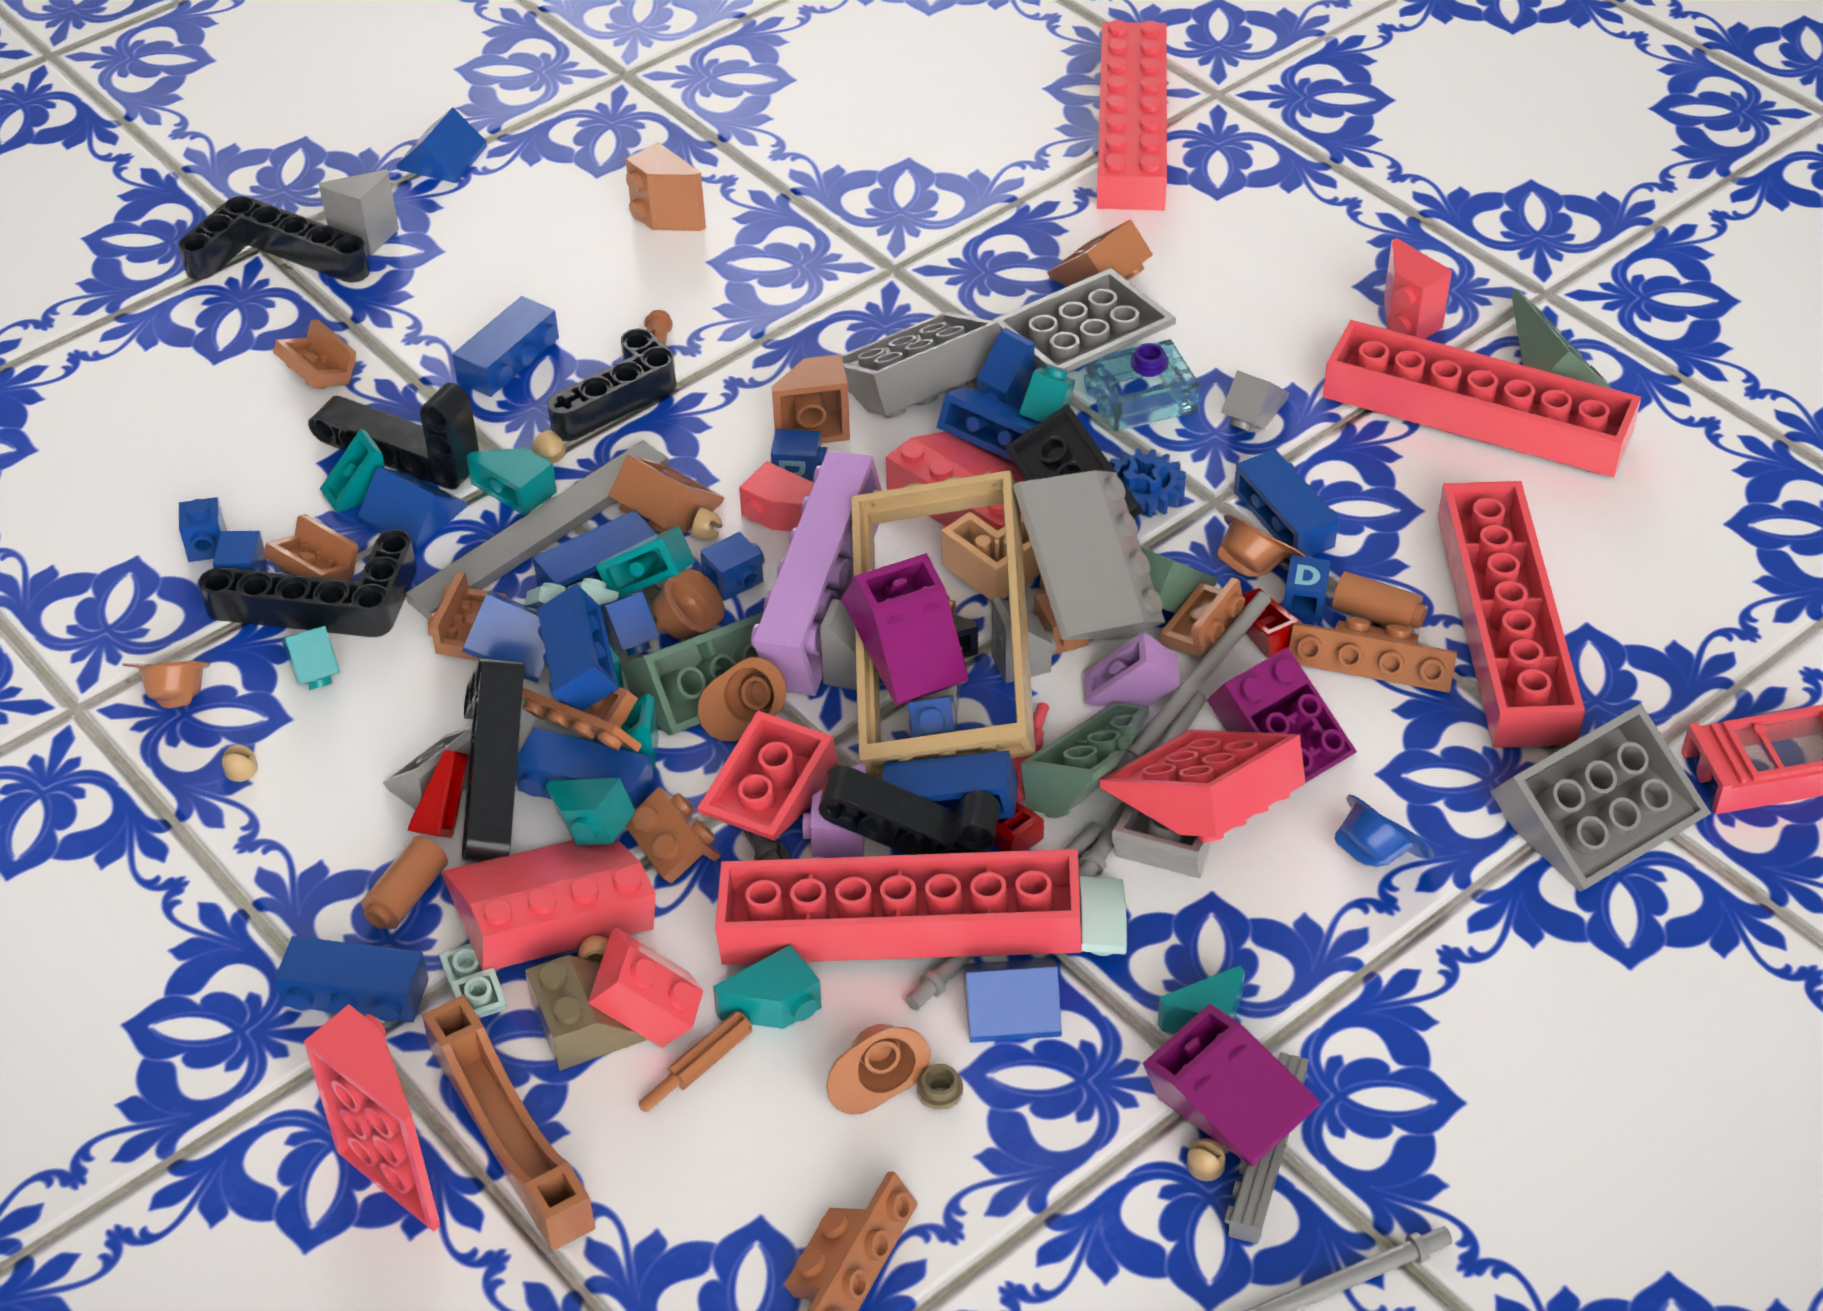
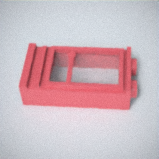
M1823 704L1728 720L1721 723L1716 722L1703 726L1699 722L1688 725L1681 753L1684 758L1700 756L1696 770L1700 783L1710 782L1712 776L1714 777L1718 785L1712 804L1714 814L1823 796Z

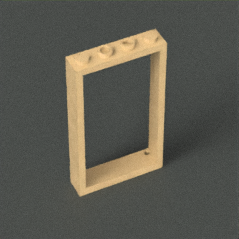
M1010 470L996 473L988 471L983 475L965 478L950 477L944 481L929 484L912 483L904 488L885 491L873 490V493L851 496L854 576L875 569L874 524L998 504L1004 505L1017 723L881 742L879 673L855 628L859 761L861 764H866L867 774L873 777L882 776L884 763L1009 750L1011 758L1035 754L1020 508L1012 486L1016 483Z

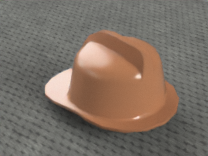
M1230 514L1224 515V520L1229 528L1217 551V556L1236 572L1246 577H1260L1268 574L1283 559L1290 561L1291 555L1306 557L1294 547L1261 533L1242 519Z
M686 569L664 583L663 589L652 603V610L657 619L655 624L657 630L664 629L673 638L681 640L696 634L705 633L718 624L724 617L725 606L717 587L708 577L699 571Z
M749 657L738 662L714 679L703 690L698 701V717L702 727L711 737L718 740L738 741L757 710L776 716L783 708L786 699V680L782 672L773 662L762 657Z
M180 661L159 664L122 663V666L138 668L148 698L156 700L163 708L173 709L188 705L192 697L199 694L203 669L210 667V663Z
M876 1024L867 1027L858 1034L851 1048L843 1053L830 1069L826 1083L828 1099L837 1110L846 1114H862L878 1107L917 1083L918 1078L922 1076L924 1070L929 1066L931 1058L929 1044L920 1033L911 1028L894 1027L887 1024Z

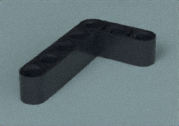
M236 196L227 200L182 237L178 244L186 275L195 280L211 277L247 246L345 282H359L370 274L365 242L362 238L247 196Z
M451 382L444 383L420 408L422 425L337 395L326 402L308 421L310 431L319 441L346 451L359 430H365L382 452L385 466L409 473L419 479L450 490L457 489L470 476L466 456L471 452L479 451L470 398L464 389Z
M398 529L389 530L379 535L358 582L220 567L204 572L200 576L198 584L207 614L215 620L300 630H312L325 626L327 633L379 637L387 634L393 628L405 600L406 592H408L415 576L417 565L410 535Z
M480 657L467 684L464 719H472L462 840V861L482 862L509 856L524 679L523 662Z

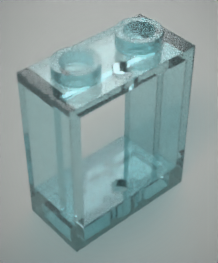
M1171 339L1154 343L1161 346L1168 357L1167 369L1162 374H1159L1165 386L1120 395L1114 384L1145 377L1136 373L1131 367V356L1137 347L1112 352L1088 364V374L1084 375L1085 389L1089 396H1094L1100 416L1103 419L1107 418L1114 432L1197 412L1199 382Z

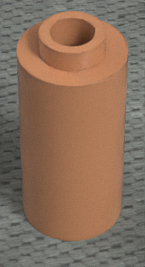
M1347 571L1342 574L1337 584L1332 602L1334 610L1383 626L1389 624L1402 625L1410 628L1411 632L1414 627L1418 629L1422 627L1428 606L1422 604L1423 596Z
M413 837L362 899L361 905L366 920L380 929L385 927L389 929L397 928L447 866L448 858L443 849L426 837Z

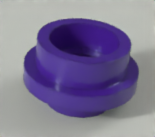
M1141 344L1131 356V367L1142 376L1154 377L1162 374L1167 369L1168 357L1164 349L1157 344Z

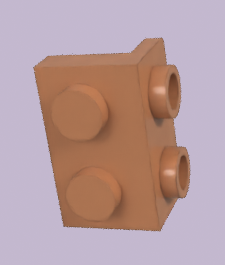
M318 319L310 321L306 338L278 339L275 341L273 353L289 369L295 371L312 388L325 389L327 386L349 385L356 361V351Z
M304 514L297 517L295 534L293 536L266 542L263 557L277 564L282 571L297 576L349 581L353 580L359 547L354 541Z
M457 572L451 585H446L444 588L442 603L437 612H433L429 618L428 634L433 638L436 654L479 661L478 658L466 654L462 650L483 600L489 591L469 588L465 572ZM497 593L504 597H507V594Z
M1232 577L1223 589L1201 582L1159 633L1161 644L1203 659L1234 619L1244 610L1245 598L1242 596L1240 580Z
M658 787L635 809V814L625 826L661 877L671 884L701 855L704 854L714 862L721 856L712 844L716 840L715 835L700 820L695 821L692 817V814L696 811L695 808L680 793L672 796Z

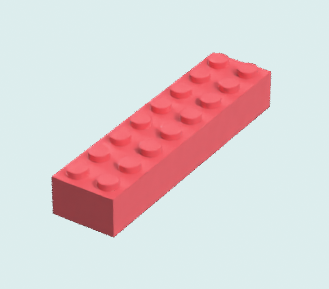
M1122 20L1102 22L1097 209L1165 210L1167 184V23H1158L1156 21L1125 22Z
M1354 320L1349 321L1327 362L1323 390L1324 398L1343 404L1353 405L1376 413L1393 416L1412 423L1422 424L1444 430L1448 433L1462 435L1615 477L1634 431L1641 396Z
M1522 481L1443 483L1437 519L1493 748L1569 745L1579 739L1585 708Z
M1078 849L721 861L715 926L721 964H755L788 945L795 949L804 962L1082 953Z

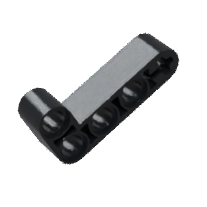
M637 328L626 331L621 336L622 362L582 380L549 398L548 412L551 430L563 441H573L670 394L676 388L675 363L672 351L646 329Z
M836 766L829 769L826 773L818 809L823 819L904 854L919 855L988 852L995 842L1000 803L991 794L972 792L965 795L956 807L951 810L848 766Z

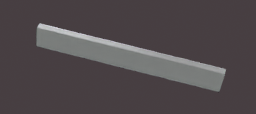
M644 440L406 592L407 603L429 619L433 612H437L442 603L444 588L446 585H451L457 572L466 573L469 588L484 589L617 502L609 497L608 494L627 454L669 466L668 457Z

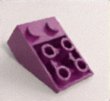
M927 553L854 576L841 601L895 706L966 683L969 680L946 589Z
M1288 647L1225 682L1207 699V702L1226 731L1299 734L1305 783L1357 752Z
M1210 1003L1143 1062V1066L1160 1101L1252 1167L1320 1105L1319 1100L1242 1024Z

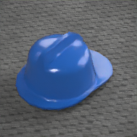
M1350 794L1347 796L1346 800L1352 809L1335 833L1334 840L1338 846L1356 861L1366 866L1380 867L1389 865L1407 851L1428 859H1433L1436 856L1434 849L1417 834L1379 814L1358 797Z

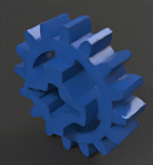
M1140 448L1135 450V455L1130 456L1124 451L1121 452V460L1111 458L1109 461L1148 518H1152L1153 511L1156 510L1163 515L1167 514L1168 506L1177 508L1179 506V499L1185 496L1186 473L1185 471H1180L1181 463L1179 461L1170 463L1169 454L1158 457L1156 456L1155 449H1151L1148 454H1143Z

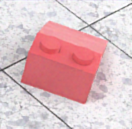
M757 710L697 807L698 813L775 841L812 806V796L823 788L827 771L832 767L839 766L833 736Z

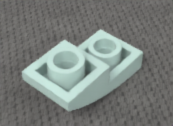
M584 578L582 582L576 583L598 605L618 599L619 592L606 589L607 584L603 581ZM543 583L542 586L527 591L524 606L537 609L575 584L566 588L554 583Z
M1079 876L1082 951L1091 952L1098 956L1126 954L1127 923L1123 879Z
M471 943L439 953L440 963L454 999L465 995L478 1018L508 1009L494 967L481 970Z

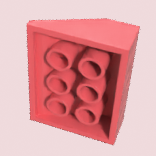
M945 431L911 437L886 456L887 490L904 488L912 483L929 484L941 482L950 477L965 478L978 476L988 471L996 473L1010 470L1015 483L1026 481V479L1014 462ZM1003 504L929 515V517L945 527L968 512L973 513L997 531L1005 526Z
M1194 729L1188 730L1099 779L1100 788L1175 833L1197 836L1198 841L1201 842L1221 840L1224 838V833L1232 828L1245 825L1247 819L1255 814L1268 811V806L1276 801L1289 798L1291 792L1306 784L1299 734Z
M618 839L613 844L576 845L574 840L443 871V879L482 971L492 967L499 969L578 949L583 940L591 935H601L609 939L611 931L615 928L628 935L654 929L656 893L641 862Z
M348 1004L304 1040L336 1151L434 1232L441 1225L413 1117L385 1040L387 1036L386 1031L373 1015L367 1014L363 1016Z

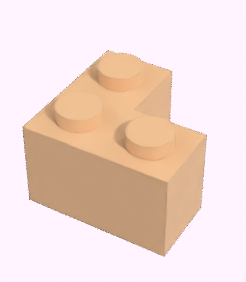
M968 512L941 530L942 565L991 601L997 597L1007 598L1009 596L1005 526L997 531L973 513ZM1021 515L1024 580L1026 585L1039 576L1040 571Z

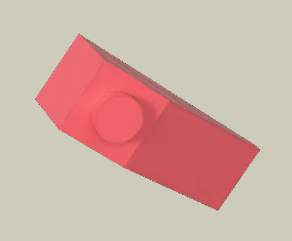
M766 461L739 487L741 515L752 522H757L772 530L792 531L799 524L802 516L803 500L806 496H810L814 482Z

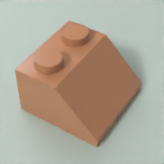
M659 142L626 158V182L629 186L630 194L629 209L636 220L641 221L652 230L702 231L706 229L702 176L699 170Z
M1130 219L1090 239L1050 269L1047 274L1050 279L1066 287L1109 268L1128 280L1145 269L1142 263L1153 254Z
M841 354L804 358L771 387L774 432L775 429L821 431V444L850 440L848 382Z
M627 454L608 494L609 497L621 503L619 510L626 514L636 510L640 516L642 515L649 519L647 524L653 530L660 533L678 525L682 533L688 532L692 528L700 508L713 512L722 504L725 498L668 465Z

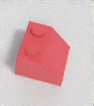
M1398 238L1391 242L1384 293L1387 329L1426 339L1443 328L1452 270Z
M615 928L610 933L587 1004L663 1048L693 1028L704 990L687 970L618 928Z

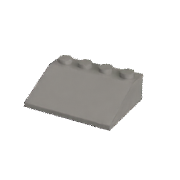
M1109 268L992 319V321L999 322L1001 331L1006 327L1035 343L1034 371L1040 367L1045 368L1049 364L1070 372L1175 325L1176 317L1113 269Z
M944 312L842 355V360L848 382V391L869 412L883 415L884 418H894L906 412L905 408L908 406L933 402L937 399L936 394L965 388L967 381L978 377L1001 332L999 322Z
M1093 470L1022 481L1012 485L1061 639H1128L1165 623L1161 611L1163 607L1162 600L1154 589L1149 574L1150 564L1146 555L1142 552L1138 541L1137 524L1130 515L1124 498L1126 494L1125 487L1116 472Z
M1642 704L1607 722L1490 791L1512 828L1579 892L1584 891L1711 814Z

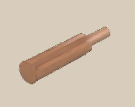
M735 1010L667 1068L670 1073L668 1077L638 1102L639 1108L643 1112H648L678 1086L681 1090H685L753 1031V1028L746 1016Z

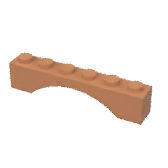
M465 995L422 1014L432 1053L551 1251L595 1230L588 1193L568 1161L562 1158L549 1144L529 1115L508 1078L483 1024Z

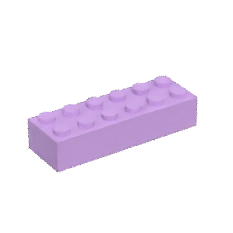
M827 450L822 465H818L815 469L814 486L810 496H806L803 500L802 516L799 524L790 533L787 555L778 564L777 580L774 588L766 594L764 613L760 624L757 623L753 627L751 635L752 647L756 649L758 657L773 662L782 672L786 680V692L816 696L821 683L823 669L820 626L832 599L841 600L854 578L851 496L873 493V490H882L873 456ZM874 524V537L879 524Z

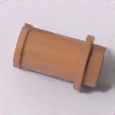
M654 310L646 316L644 326L646 330L666 345L667 334L672 330L673 322L667 312Z

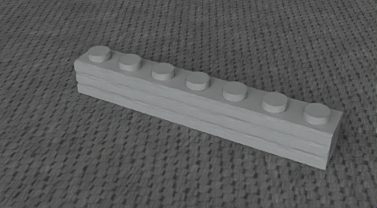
M1281 1052L1278 1060L1304 1085L1309 1059ZM1289 1134L1253 1167L1242 1160L1239 1171L1240 1174H1243L1242 1182L1236 1180L1232 1193V1198L1236 1199L1234 1206H1228L1224 1223L1229 1224V1237L1258 1245Z

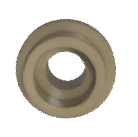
M931 1065L918 1078L916 1086L917 1096L929 1108L947 1109L956 1105L962 1098V1078L949 1065ZM936 1088H944V1089H946V1090L936 1091V1090H934V1089H936Z

